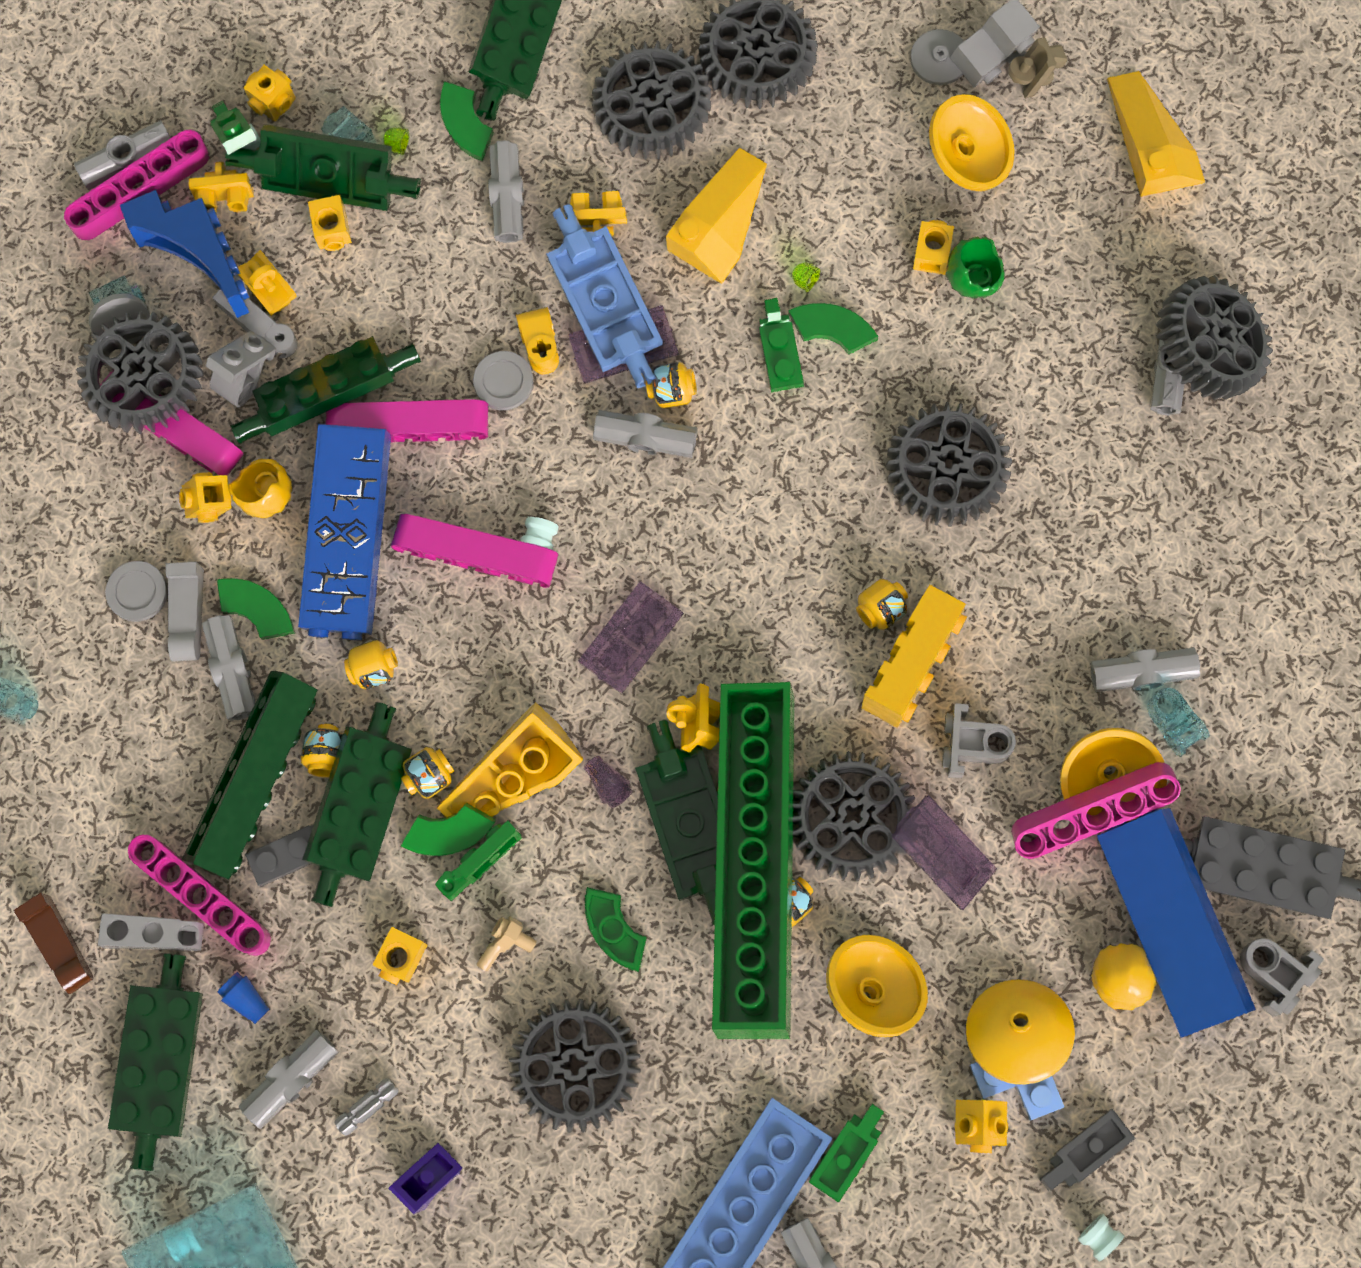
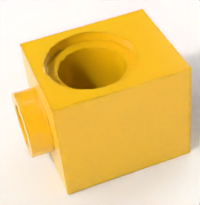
M340 195L308 201L314 238L320 249L325 248L329 251H335L343 248L344 244L352 243L346 209ZM337 222L334 228L324 229L326 224Z
M941 220L921 221L914 259V270L946 274L954 226L947 225V223ZM935 241L942 247L931 249L926 244Z
M391 927L372 965L381 970L378 975L379 977L395 985L398 984L400 979L409 983L427 944ZM398 949H404L407 953L405 964L399 968H394L390 961L391 955Z

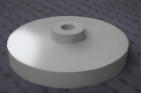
M943 29L931 30L921 35L915 41L911 51V65L916 75L923 81L934 85H946L958 80L963 73L950 57L964 40L957 34Z
M125 293L113 294L103 298L93 307L89 316V326L92 333L100 336L104 333L101 324L111 328L114 326L113 317H116L121 323L126 321V312L130 314L133 320L137 319L139 311L144 313L147 320L150 314L145 303L138 297ZM143 336L134 337L127 341L130 344H133L140 340Z
M509 351L494 352L486 356L477 365L473 376L474 389L478 398L487 402L488 407L495 410H511L523 404L530 396L534 383L532 370L527 361L520 355Z
M132 561L121 565L111 574L106 584L105 595L109 607L120 618L131 622H141L152 618L163 608L168 595V586L165 577L155 566L143 561Z

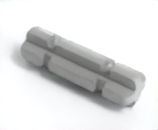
M383 1079L375 1086V1091L370 1090L349 1108V1113L344 1112L335 1120L334 1123L337 1129L344 1136L351 1134L358 1128V1123H364L383 1107L385 1100L389 1102L398 1094L399 1091L396 1085L390 1079Z

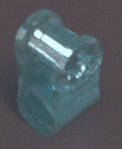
M1164 688L1149 699L1147 712L1163 734L1167 744L1177 756H1184L1186 749L1199 740L1205 741L1210 738L1209 731L1204 722L1193 712L1182 694L1177 690ZM1159 698H1165L1171 702L1173 706L1172 714H1165L1159 709ZM1191 731L1188 736L1181 738L1184 733Z

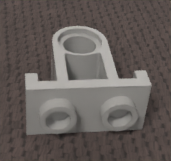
M251 330L208 356L206 367L213 371L210 388L234 406L242 407L253 395L252 390L257 388L265 359L272 360L276 348Z
M955 703L952 713H946L944 733L951 734L950 747L943 748L942 768H948L949 778L962 779L965 766H958V761L1000 764L1006 761L1012 754L1016 744L1015 735L1012 730L1001 724L961 721V717H966L969 704ZM991 737L1001 738L1005 743V750L1002 752L991 750L988 746V739Z
M1261 938L1255 940L1242 949L1240 963L1243 970L1278 998L1276 1002L1274 1000L1268 1001L1262 1007L1271 1016L1281 1015L1282 1012L1288 1015L1298 1004L1300 998L1296 994L1305 984L1307 987H1310L1321 974L1322 970L1318 966L1324 958L1314 950L1303 954L1301 959L1306 962L1303 965L1270 939ZM1255 949H1261L1267 954L1268 964L1265 968L1258 966L1254 962L1253 953Z

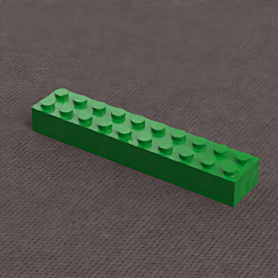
M790 682L721 684L712 1031L717 1039H790L795 697Z

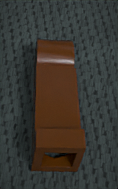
M40 892L13 910L19 921L24 923L50 969L54 971L58 982L68 994L74 993L94 979L51 896Z

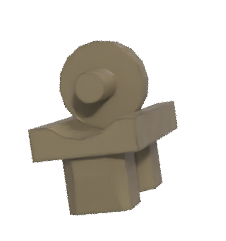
M1045 37L1038 38L1025 56H1018L1011 61L1008 73L1014 83L1024 85L1023 95L1026 99L1035 96L1041 86L1049 85L1053 81L1054 69L1062 68L1067 62V57L1062 45L1049 46Z

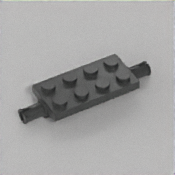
M1203 816L1201 819L1197 837H1193L1192 840L1183 838L1203 886L1207 891L1325 919H1331L1337 896L1361 902V892L1357 891V889L1361 890V880L1342 876L1341 869L1346 849Z

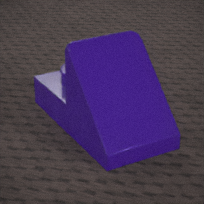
M437 1143L392 1183L388 1189L413 1214L425 1210L434 1197L458 1176L463 1167Z

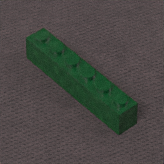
M270 671L182 860L230 880L232 874L238 871L242 863L243 857L241 854L244 847L256 834V822L261 811L268 807L272 799L271 790L273 785L286 769L287 755L301 737L302 730L300 728L302 723L315 707V696L318 689L284 672Z

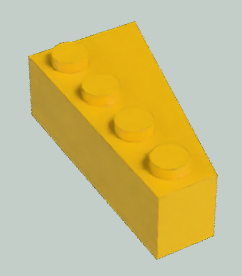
M929 584L906 624V630L900 633L894 643L889 660H884L873 682L874 686L870 685L864 694L863 710L896 728L899 727L902 720L909 723L918 706L913 703L918 691L925 694L935 676L929 673L935 661L942 664L951 648L950 645L946 644L952 632L958 635L967 619V616L962 614L966 606L964 602Z

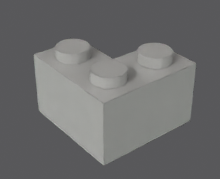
M1010 0L994 12L981 29L961 43L950 59L974 88L983 81L989 84L1002 73L1000 67L1007 62L1010 64L1014 58L1026 54L1025 51L1035 42L1033 36L1040 26L1019 0Z

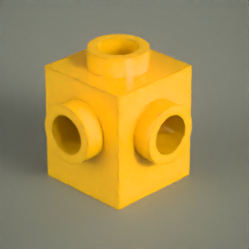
M264 64L258 72L256 71L249 76L246 85L243 87L249 99L247 104L258 115L262 116L265 114L276 122L296 99L290 86L291 80L281 70L276 69L273 71Z
M210 472L193 474L192 479L182 485L179 492V502L181 508L185 510V518H197L199 523H209L217 521L218 516L231 509V494L229 493L227 475L213 476V473Z
M956 1100L955 1144L970 1145V1152L992 1153V1146H1007V1102Z

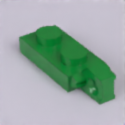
M223 101L211 106L217 117L210 121V125L227 154L257 139L239 109L235 107L228 110Z
M778 298L764 300L767 318L759 319V333L771 393L804 387L792 321L790 322L789 314L781 316Z
M508 820L503 825L497 824L486 835L487 840L478 849L472 848L461 858V865L457 869L443 873L435 883L436 887L452 902L469 884L473 885L521 840L522 835Z
M871 1104L862 1119L854 1114L851 1120L847 1121L808 1182L839 1203L879 1142L877 1139L882 1132L874 1127L884 1111Z

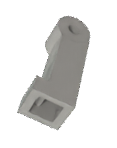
M237 275L235 276L237 281L241 279ZM221 289L212 297L216 305L246 332L251 330L276 348L275 355L278 352L283 353L279 358L290 357L297 350V338L291 328L285 324H277L249 298L245 302L250 313L237 318Z
M197 562L166 563V577L168 578V652L170 660L172 662L199 660L204 569Z
M102 913L98 946L104 949L201 951L204 923L180 921V919Z

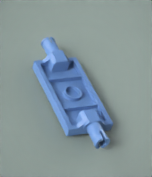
M564 205V213L567 219L560 208L556 209L552 214L564 236L563 244L559 248L546 253L547 259L602 372L626 363L637 388L645 386L641 373H643L649 385L656 376L653 374L644 353L663 345V340L607 226L595 232L582 229L572 205Z

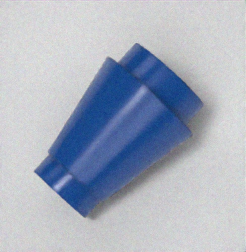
M238 972L217 991L222 997L221 1002L248 1020H251L254 1024L270 1010L248 977H242Z

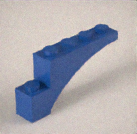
M154 190L120 205L127 227L139 248L143 246L154 247L190 262L204 272L221 289L237 318L250 313L245 302L246 299L250 298V295L243 280L237 281L235 277L240 274V270L233 255L227 257L226 251L231 250L224 232L218 233L216 229L221 226L220 220L214 208L207 209L202 198L172 209L168 200L162 202L159 194Z

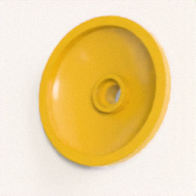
M967 94L953 96L940 104L935 110L930 122L929 139L935 160L942 171L953 182L972 191H986L1002 183L1009 175L1014 163V142L1010 129L1002 115L987 101Z
M1106 728L1092 732L1081 738L1069 750L1063 761L1060 771V787L1064 800L1150 764L1165 763L1157 747L1148 738L1135 731L1124 728ZM1109 766L1116 768L1115 772L1111 775L1104 773V770ZM1167 779L1158 780L1154 784V787H1165L1167 785ZM1126 793L1120 800L1124 802L1131 801L1135 798L1136 793ZM1094 806L1088 810L1087 814L1097 815L1103 810V807ZM1136 817V818L1131 819V820L1126 821V822H1127V823H1128V822H1131V821H1133V820H1135V819H1138L1139 817Z
M876 935L856 936L842 943L828 962L826 984L831 1001L840 1015L858 1030L878 1037L898 1036L909 1031L923 1016L928 1001V989L924 974L912 955L894 941ZM864 992L869 993L870 996H871V999L868 998V997L865 995Z
M1008 980L991 986L975 1000L967 1017L966 1039L973 1058L988 1074L1007 1083L1032 1084L1051 1077L1066 1063L1074 1045L1075 1028L1069 1008L1053 990L1034 981ZM1022 1018L1027 1021V1024L1019 1027L1015 1025L1014 1021Z

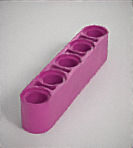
M184 130L72 202L64 212L66 224L74 235L81 240H91L124 219L120 208L121 204L154 190L161 195L202 168L209 160V151L202 137L194 130ZM197 147L194 152L186 153L190 148ZM170 164L167 170L159 171L164 165ZM143 182L139 188L132 189L135 184ZM116 200L112 206L105 207L109 201ZM88 218L84 224L78 225L81 219Z
M110 371L109 374L106 376V378L103 380V382L106 381V379H107L113 372ZM124 393L114 396L112 402L120 401L124 397ZM145 398L135 410L146 409L155 404ZM182 409L177 411L180 418L179 421L172 417L167 419L168 428H165L160 422L155 424L154 435L159 438L162 436L167 440V444L185 456L189 454L194 462L211 473L214 471L219 476H228L244 455L229 440ZM144 425V428L151 432L148 426Z
M477 399L345 403L326 412V425L386 429L391 434V442H405V439H412V442L438 441V438H446V441L471 440V437H479V440L488 438V403Z
M400 514L391 543V548L400 553L406 550L410 551L413 556L433 561L439 558L443 559L445 564L468 569V566L476 568L475 571L498 577L504 574L508 575V579L531 585H533V582L541 583L540 587L543 588L550 587L559 555L557 552L542 546L410 514Z
M1161 762L1153 763L1021 817L1013 824L1011 831L1016 851L1020 856L1027 859L1038 858L1171 804L1180 795V783L1169 765ZM1169 779V783L1165 787H1154L1158 780ZM1126 793H1136L1135 798L1131 801L1124 802L1120 800ZM1094 806L1103 807V810L1097 815L1087 814L1088 810ZM1059 820L1070 821L1069 825L1065 828L1059 829L1054 827ZM1028 833H1034L1037 835V837L1030 842H1024L1021 840V838Z
M144 834L136 836L131 840L128 846V855L131 861L235 948L250 956H258L268 950L271 943L268 930L164 843L150 835ZM153 844L155 849L153 856L149 860L143 861L141 857L143 848ZM179 865L181 870L179 878L174 882H169L167 879L169 869ZM205 887L207 891L205 900L195 904L193 901L195 890ZM231 908L233 919L228 925L221 926L219 923L220 913L224 909ZM257 930L260 936L259 941L254 947L248 948L245 944V937L250 931Z

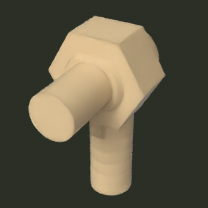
M511 916L507 919L501 917L491 933L495 940L486 948L484 954H482L477 962V966L488 972L499 954L509 950L513 944L530 953L537 941L521 932L523 929L522 922Z

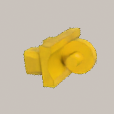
M223 161L215 163V172H205L204 177L189 178V189L194 199L202 198L208 210L214 208L215 212H217V201L227 200L230 211H246L249 198H254V188L250 185L248 174H238L237 169L226 170Z
M619 191L603 192V208L590 209L589 193L571 194L570 205H572L580 225H593V227H583L582 229L595 232L603 228L601 227L603 224L627 223V213L622 205ZM607 226L610 235L614 236V227Z
M261 250L255 253L248 262L238 266L240 270L238 276L245 282L246 286L270 316L280 312L290 304V301L297 297L294 290Z
M700 683L697 686L696 694L692 697L679 696L677 700L668 704L667 718L675 723L678 728H681L682 750L690 753L697 745L711 750L719 742L720 728L713 726V724L720 716V702L709 698V686Z

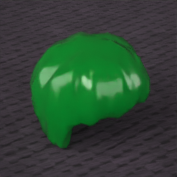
M976 236L968 240H961L950 252L945 275L953 290L957 291L961 296L972 299L986 298L998 292L1004 282L1005 271L1002 258L999 257L992 239Z

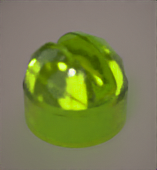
M391 127L383 135L384 145L392 146V153L404 155L410 138L409 130Z
M800 263L794 268L792 273L794 283L800 289L809 292L818 281L821 270L810 263Z

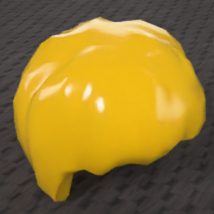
M258 459L253 461L249 466L240 471L239 476L234 481L229 483V493L232 495L233 501L244 513L252 517L268 518L275 513H281L286 504L291 500V479L287 475L285 468L274 459Z
M1119 943L1117 946L1109 945L1105 949L1100 950L1098 957L1094 961L1091 975L1092 983L1101 1000L1113 1009L1134 1010L1139 1006H1143L1151 999L1156 986V978L1147 960L1144 948L1135 944L1126 945Z

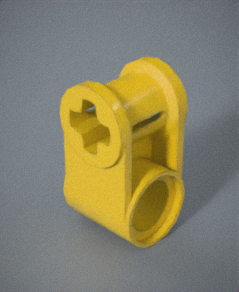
M548 307L517 314L516 318L522 342L525 344L532 369L539 374L553 372L558 367L559 355ZM546 351L547 356L540 357L539 353Z

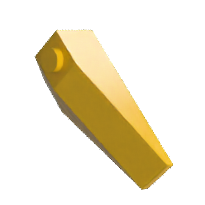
M1140 71L1107 78L1140 197L1204 183L1205 180L1197 152Z
M739 147L687 206L666 235L667 251L722 284L741 257L743 244L767 163Z
M535 702L437 806V809L444 816L449 817L457 813L465 803H468L493 817L507 807L518 802L521 803L546 788L550 789L558 785L583 760V757L561 725Z

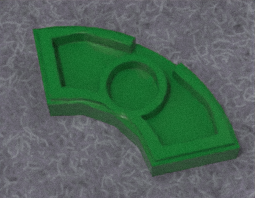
M444 81L440 96V109L446 130L453 142L462 151L477 160L483 161L494 132L491 127L483 124L475 114V91Z
M812 303L788 310V314L804 342L816 338L828 339L839 344L849 355L878 341V335L869 323L858 314L844 307L826 303Z
M217 579L223 614H238L249 619L256 626L259 637L262 640L295 634L293 622L286 608L270 591L256 583L243 579Z
M465 803L457 813L447 818L432 819L419 814L401 847L418 854L443 856L461 852L480 841L490 831L496 819L468 803Z
M587 887L585 914L595 941L614 962L639 973L647 937L634 932L625 922L621 912V895Z

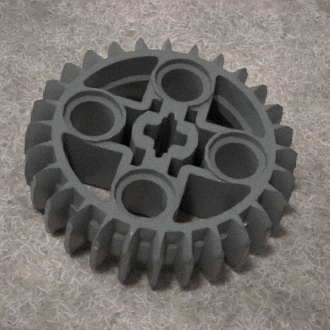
M729 0V7L721 3L719 4V14L710 13V22H704L703 33L699 37L700 64L703 70H705L708 81L712 80L713 91L721 88L723 99L732 93L734 105L740 98H744L746 108L749 107L751 100H757L758 108L761 109L763 100L768 99L770 105L774 107L775 97L779 96L786 103L787 91L796 96L798 85L806 86L807 77H812L813 66L817 62L818 43L816 41L815 29L811 28L810 18H804L803 8L794 11L793 0L786 5L783 4V0H741L739 2ZM755 16L751 25L738 21ZM773 20L778 23L774 25H768L764 22ZM786 27H789L794 32L798 44L783 38ZM725 36L735 37L729 41L722 39ZM718 54L733 61L730 71L727 72L721 66ZM783 59H792L795 62L785 64L781 61ZM748 74L752 76L750 79L746 80L738 78L740 75ZM765 74L778 78L761 83Z
M644 41L640 50H637L634 44H631V53L626 54L620 49V59L616 60L609 57L610 68L601 66L602 77L595 78L596 88L592 91L594 99L592 107L595 113V121L597 125H601L602 135L608 134L611 145L618 141L621 152L630 146L632 157L635 156L639 149L643 151V156L646 160L649 151H655L657 159H660L661 150L666 149L672 157L673 146L677 145L684 151V139L694 143V132L702 134V123H708V112L711 110V89L708 87V77L703 75L701 64L695 65L693 55L685 59L683 48L677 53H673L671 43L667 46L666 50L661 49L659 41H656L654 48H649L647 42ZM656 66L666 67L674 71L660 76ZM641 69L648 71L644 75L635 74L636 71ZM623 76H627L629 87L613 91L616 83ZM679 87H687L689 89L682 93L676 91ZM622 107L628 109L624 113L614 112L616 109ZM691 107L689 115L678 124L674 113ZM644 124L647 134L638 133L629 128ZM666 125L669 129L658 131L656 127Z
M1203 275L1197 279L1188 280L1169 294V297L1162 302L1163 308L1158 312V316L1161 319L1156 323V327L1162 331L1157 334L1156 338L1163 341L1164 345L1159 350L1166 351L1168 358L1165 360V363L1171 362L1175 369L1172 374L1179 373L1182 376L1181 384L1191 383V392L1200 390L1202 397L1211 395L1214 400L1220 398L1226 400L1248 391L1257 385L1267 373L1266 367L1271 363L1267 356L1273 352V349L1267 346V343L1272 340V337L1265 333L1269 325L1263 324L1261 321L1264 313H1257L1254 308L1257 302L1250 303L1247 300L1248 292L1240 294L1238 292V284H1233L1229 287L1228 279L1218 280L1215 275L1209 278Z
M139 311L137 319L133 320L130 314L126 312V321L120 323L116 317H113L114 326L111 328L101 324L104 332L102 335L99 336L91 333L95 343L93 345L84 344V348L89 354L78 356L84 366L76 369L78 375L82 378L77 383L81 390H83L81 396L88 403L89 409L94 414H97V417L102 422L108 421V424L114 429L120 425L126 433L133 426L138 434H142L144 425H147L151 432L155 433L156 423L160 422L165 428H168L167 419L169 417L179 421L180 418L177 411L182 409L189 412L190 409L185 403L187 399L197 401V397L192 392V389H202L200 382L196 378L204 376L202 369L199 367L203 362L200 355L197 354L199 349L195 342L192 341L190 334L187 331H183L181 325L177 322L172 324L167 316L160 320L154 312L151 313L147 320L142 311ZM144 336L136 347L127 341L134 337ZM169 343L164 351L156 352L158 346ZM121 349L118 356L109 358L114 350ZM181 359L182 371L180 378L176 380L168 371ZM105 365L113 373L100 386V371L102 366ZM166 387H172L169 394L159 396L161 390ZM124 393V397L120 401L112 402L114 396ZM145 398L155 404L146 409L135 410Z
M946 402L944 410L940 412L936 404H932L930 415H927L923 408H920L918 412L919 420L909 415L907 418L909 428L900 424L897 432L901 437L894 435L891 439V445L896 448L888 449L887 456L893 460H889L886 463V470L895 472L888 475V483H898L893 488V495L904 493L901 497L900 505L904 506L911 502V515L921 509L923 511V522L932 514L935 515L934 523L936 526L939 525L942 517H947L949 527L952 526L954 517H959L961 524L965 525L967 514L969 513L977 521L980 517L979 508L988 514L991 510L989 501L998 504L1001 497L997 492L1004 493L1007 489V484L1003 481L1010 479L1011 471L1006 470V468L1011 467L1012 459L1004 456L1009 454L1010 446H999L1003 443L1005 434L1002 433L994 436L998 426L995 422L987 427L985 423L988 415L984 414L979 419L975 418V407H972L969 413L966 414L963 413L962 403H959L956 411H951L949 402ZM941 426L938 442L917 438L927 429ZM949 428H958L964 435L960 438H953L948 435L947 430ZM971 432L975 433L984 442L989 452L968 448ZM917 452L923 456L924 460L920 463H913L908 460L907 455ZM946 459L953 460L952 469L945 468ZM983 465L990 470L991 474L979 476L973 468ZM908 475L930 480L926 497L914 488ZM960 486L983 489L974 498L963 503H957ZM943 490L950 494L951 499L941 502L933 494Z
M848 751L845 762H840L837 754H833V765L828 766L825 760L821 759L819 762L821 771L819 773L810 767L808 773L812 779L810 781L802 777L799 779V784L804 788V791L793 790V796L800 800L799 803H793V811L798 812V815L793 816V824H798L799 828L793 830V837L801 836L803 839L796 845L797 850L808 848L809 851L805 855L804 860L809 861L816 857L818 859L815 866L817 871L824 864L829 866L828 877H831L835 870H840L841 881H845L848 872H853L854 879L858 882L862 871H866L869 879H873V868L876 867L882 874H885L887 872L885 864L887 860L894 866L898 864V859L894 855L895 852L901 855L907 854L908 851L901 844L902 841L912 843L914 837L906 833V831L917 829V823L908 821V818L918 814L917 809L908 808L907 806L915 801V796H904V793L910 787L909 783L898 785L897 782L902 773L898 771L890 776L888 774L891 765L889 762L882 768L877 767L878 756H874L870 764L866 763L864 752H861L858 761H853L851 752ZM858 773L871 778L854 792L839 775ZM825 783H832L839 789V794L832 799H828L821 795L819 788ZM876 785L883 786L888 791L887 799L883 801L872 799L869 795L870 788ZM845 794L849 799L842 802ZM812 798L828 815L813 831H811L809 825V807ZM893 801L897 810V826L894 835L878 818ZM842 802L837 814L838 820L834 823L836 812L833 808ZM849 809L853 813L856 810L862 809L859 815L860 822L857 823L852 820L844 824L847 817L846 810ZM870 810H872L873 812H872L871 817H870V822H871L873 825H871V826H869L868 828H866V830L864 831V833H863V835H862V839H861V838L857 835V833L863 831L864 828L867 826V822H868V819H869V813H868V812H869ZM826 831L831 832L836 836L837 843L831 848H824L817 841L819 834ZM872 834L882 835L886 840L887 846L879 851L873 850L869 847L867 839ZM852 841L868 858L846 860L834 855Z
M564 999V1010L560 1011L554 1003H551L550 1010L552 1014L547 1016L546 1013L539 1009L537 1012L541 1021L536 1023L531 1019H527L526 1022L531 1031L529 1033L521 1030L518 1031V1034L524 1039L523 1045L512 1044V1047L520 1052V1056L509 1058V1062L519 1065V1070L510 1072L509 1076L520 1078L521 1083L513 1087V1091L524 1090L525 1095L519 1100V1103L522 1105L531 1101L533 1105L530 1107L528 1114L532 1116L541 1111L542 1115L539 1121L541 1124H545L550 1117L553 1118L552 1128L554 1130H558L561 1123L566 1122V1131L568 1133H572L574 1123H579L580 1130L586 1132L588 1121H591L595 1128L599 1129L601 1127L599 1117L604 1116L605 1119L612 1122L613 1117L610 1110L614 1108L623 1113L624 1109L619 1101L621 1098L632 1101L633 1097L626 1092L627 1087H638L639 1085L630 1079L631 1074L641 1073L640 1068L632 1066V1061L640 1059L641 1055L630 1053L629 1050L637 1044V1040L626 1041L625 1036L631 1031L630 1027L627 1026L619 1030L617 1026L622 1018L616 1016L610 1021L608 1017L611 1009L608 1007L601 1014L597 1013L598 1004L595 1001L592 1002L589 1010L585 1009L583 999H578L576 1008H572L570 1001ZM575 1020L580 1026L578 1036L571 1040L565 1039L561 1033L563 1024L566 1021ZM585 1021L594 1023L604 1029L611 1036L614 1043L590 1046L588 1028ZM553 1027L556 1051L532 1055L540 1037ZM583 1042V1048L587 1052H594V1055L586 1056L584 1051L573 1048L563 1053L562 1044L574 1047ZM609 1050H614L620 1055V1064L614 1070H606L601 1064L603 1054ZM572 1056H576L579 1061L588 1063L584 1067L579 1068V1074L575 1076L573 1071L563 1068L566 1064L572 1062ZM561 1057L562 1060L555 1061V1058ZM538 1061H545L549 1066L548 1076L541 1081L534 1080L531 1075L533 1064ZM590 1070H596V1073L589 1075ZM564 1074V1078L571 1082H581L588 1077V1087L574 1085L568 1089L567 1082L563 1079H557V1075ZM619 1075L617 1084L611 1094L602 1103L597 1105L595 1080ZM560 1085L565 1110L558 1109L545 1101L536 1090V1087L544 1088ZM579 1091L586 1092L590 1099L588 1108L582 1112L574 1111L571 1106L572 1096Z

